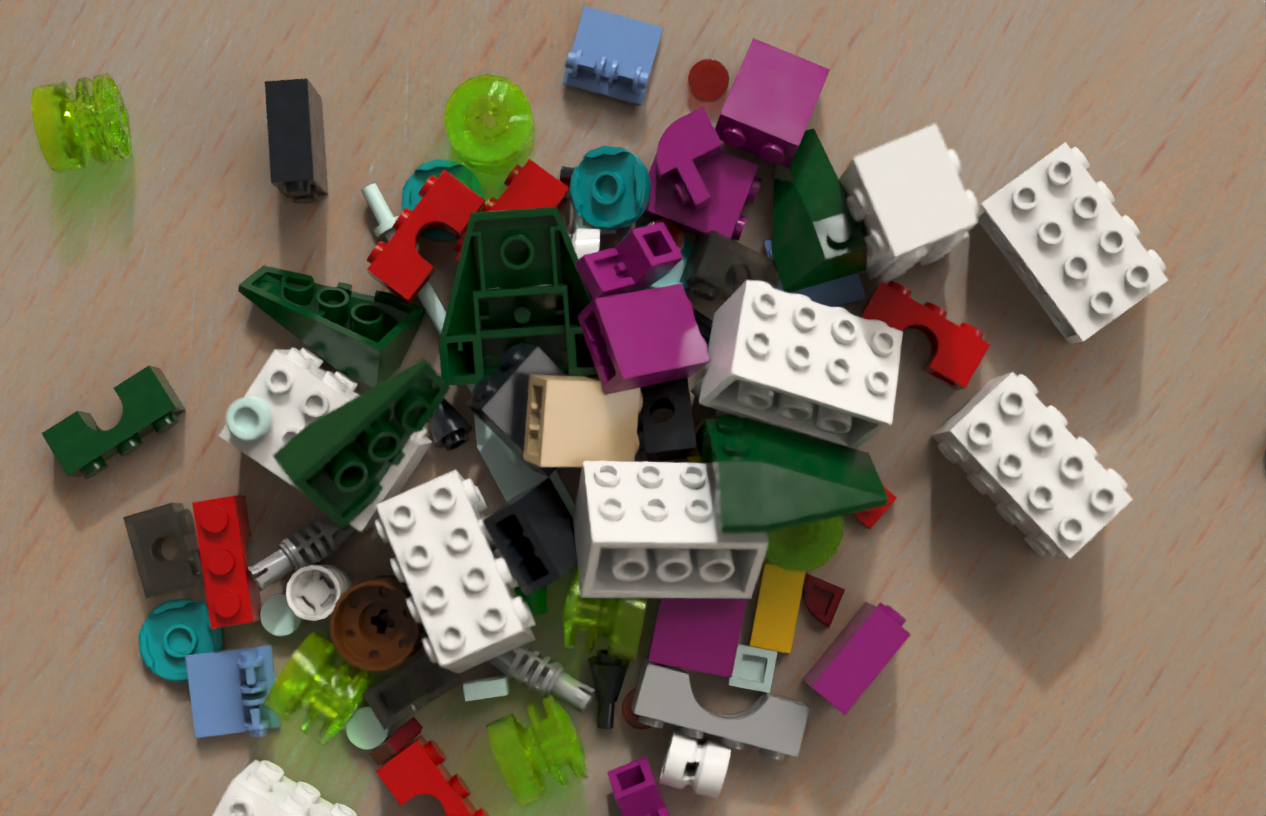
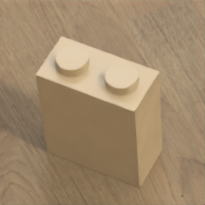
M530 375L523 460L540 467H582L583 461L634 462L635 455L639 449V437L637 434L638 414L643 405L640 388L605 395L599 377Z

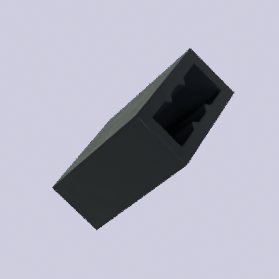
M307 78L265 81L271 183L287 198H292L293 203L316 202L317 196L328 195L322 98Z
M521 342L519 345L509 348L502 356L499 368L491 376L483 378L472 391L474 396L466 405L532 471L550 477L557 467H540L523 460L529 376L566 375L538 346Z
M550 477L514 496L482 520L525 596L560 579L578 562L573 517Z

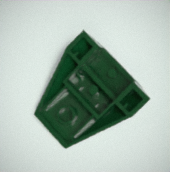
M557 207L471 212L438 344L441 377L449 386L478 384L483 378L491 376L501 365L500 360L509 348L519 345L521 342L538 346L563 373H569V376L598 375L577 317L594 298L575 265L579 259Z
M733 415L705 419L696 434V444L701 462L712 463L717 478L714 510L721 533L770 532L888 505V496L870 454L867 452Z

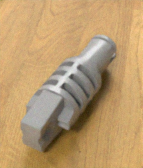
M327 515L323 516L282 540L281 544L278 545V551L254 566L248 567L247 571L253 581L256 579L255 585L258 589L263 591L267 586L291 571L295 573L302 567L314 565L337 551L339 547L359 530L350 524L342 529Z
M528 644L488 661L509 678L518 679V683L528 685V689L532 691L537 690L540 696L549 698L552 695L582 714L596 692L594 688L579 682L565 673V668L562 667L561 663L557 661L555 663L552 662V658L547 655L545 657L541 656L542 653L540 651L531 650L532 647Z

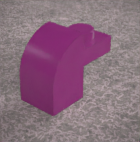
M704 107L677 119L664 131L658 144L656 170L660 183L676 176L677 180L672 182L674 190L683 205L690 203L694 212L708 206L711 200V196L695 165L719 154L722 148V143Z
M664 222L632 229L615 248L583 255L575 265L592 297L596 299L642 291L664 277L683 256Z
M646 756L607 772L615 800L623 816H670Z

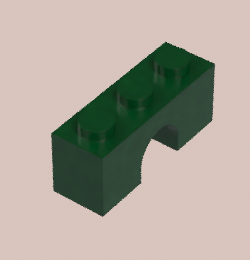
M149 365L114 387L122 402L123 414L118 424L113 428L104 431L97 425L90 413L76 411L41 433L67 476L91 478L108 467L105 461L118 453L121 456L132 453L143 445L141 438L154 430L157 434L162 433L179 422L176 416L186 411L160 368Z

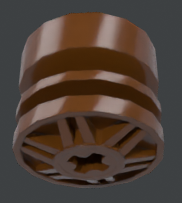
M380 575L347 589L336 601L330 617L331 638L338 653L351 665L366 671H384L413 656L424 645L423 639L429 637L422 621L417 623L411 614L407 599L412 597V593L405 582L400 583L396 575ZM387 611L388 617L395 620V624L386 628V621L380 619V615Z

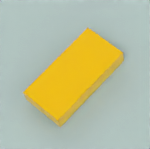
M763 564L749 646L791 654L806 571Z

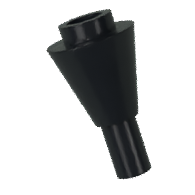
M445 397L429 419L436 448L445 447L447 451L464 445L469 440L467 435L472 431L473 427Z
M601 649L597 651V656L588 658L593 686L596 690L595 696L598 701L597 727L612 729L614 727L615 702L618 700L630 661L622 657L621 651Z

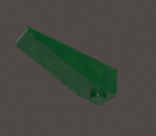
M814 128L805 130L789 168L780 164H774L772 259L783 290L786 293L866 271L867 244L864 241L858 221L856 222L851 215L847 204V195Z
M264 265L240 283L238 292L338 371L370 387H375L387 380L400 368L425 316V308L414 303L408 305L396 295L376 290L374 296L353 292L351 284L339 282L337 287H330L314 283V279L310 275Z
M422 359L308 424L279 449L273 457L292 484L339 527L344 529L376 500L383 489L380 482L392 465L398 466L405 457L402 449L413 433L423 430L451 387L425 359Z

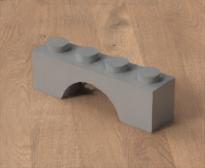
M643 659L630 706L633 713L639 715L638 722L657 728H662L664 722L679 725L678 732L698 739H703L704 732L720 736L719 743L722 745L743 750L746 743L760 747L759 754L782 761L785 754L798 757L810 712V707L801 701L762 692L751 706L733 714L713 713L697 703L691 691L689 674L684 670L648 662Z

